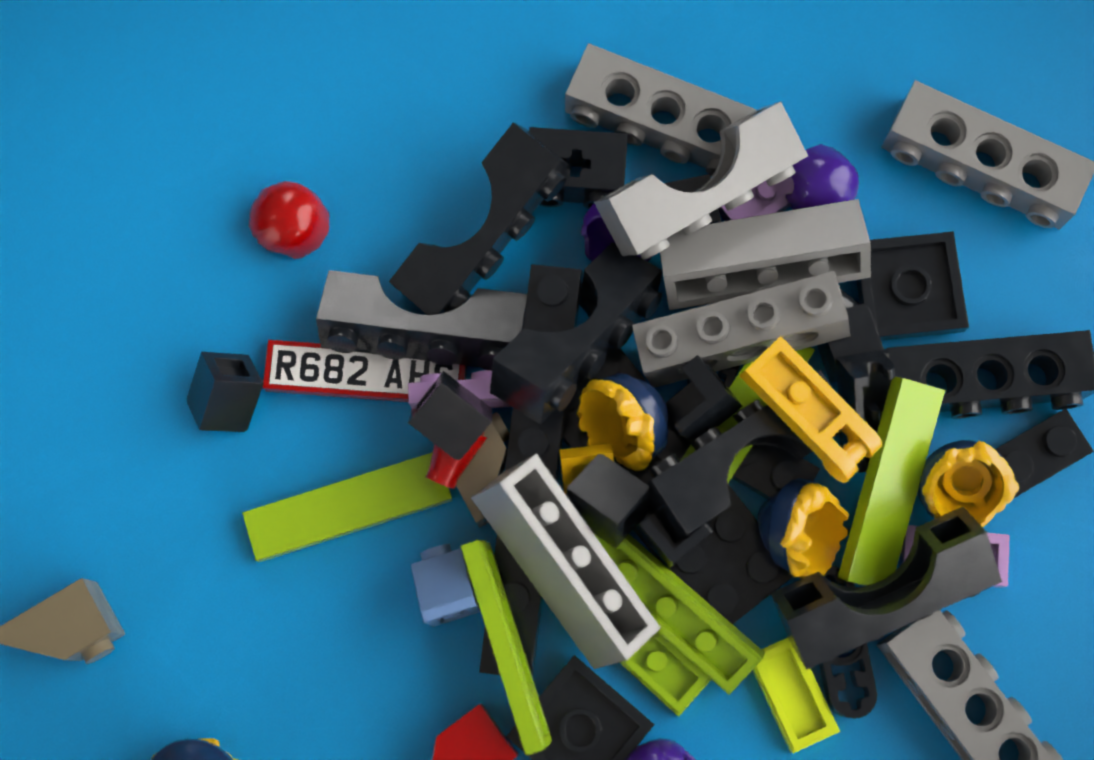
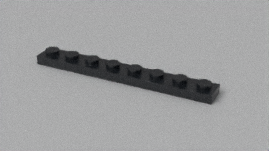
M531 264L523 329L527 328L541 332H560L577 326L583 277L581 269ZM513 408L505 471L537 454L557 482L560 463L559 449L562 447L566 408L562 411L555 409L542 424L537 423ZM497 535L494 557L533 678L543 598ZM485 626L479 673L500 675Z

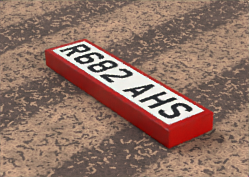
M268 340L263 389L266 392L409 402L408 383L420 382L422 375L442 373L443 371L455 380H466L467 366L458 364L442 366L431 361L409 358L394 360L377 354L361 352L339 353L332 349L321 348L320 343Z

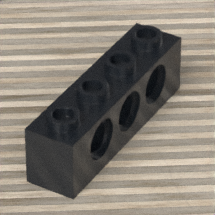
M1090 330L886 348L889 352V359L894 363L895 377L927 385V373H936L944 378L947 384V392L944 394L939 412L950 411L951 418L953 419L976 417L982 415V408L1001 407L1002 414L1024 413L1033 410L1032 404L1051 402L1052 410L1072 409L1083 406V399L1094 394V351ZM1029 364L1037 365L1044 371L1046 376L1045 385H1039L1032 381L1028 374ZM978 368L987 369L995 376L997 383L995 390L987 389L980 384L977 378Z

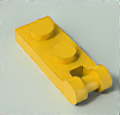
M781 336L740 375L745 383L822 460L825 469L836 480L846 483L858 471L856 464L863 457L871 458L881 448L882 441L877 433ZM839 430L848 439V443L843 448L832 439Z

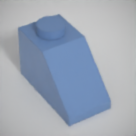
M450 544L436 546L420 553L422 561L411 564L424 623L435 627L481 612L461 548L452 551Z

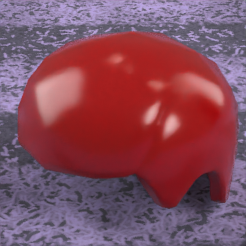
M282 181L260 191L250 208L249 228L252 236L266 250L299 259L320 248L329 232V212L321 199L307 187L295 182Z

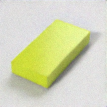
M788 637L761 649L765 652L764 658L752 671L790 753H795L839 733L840 730L811 668L806 670Z

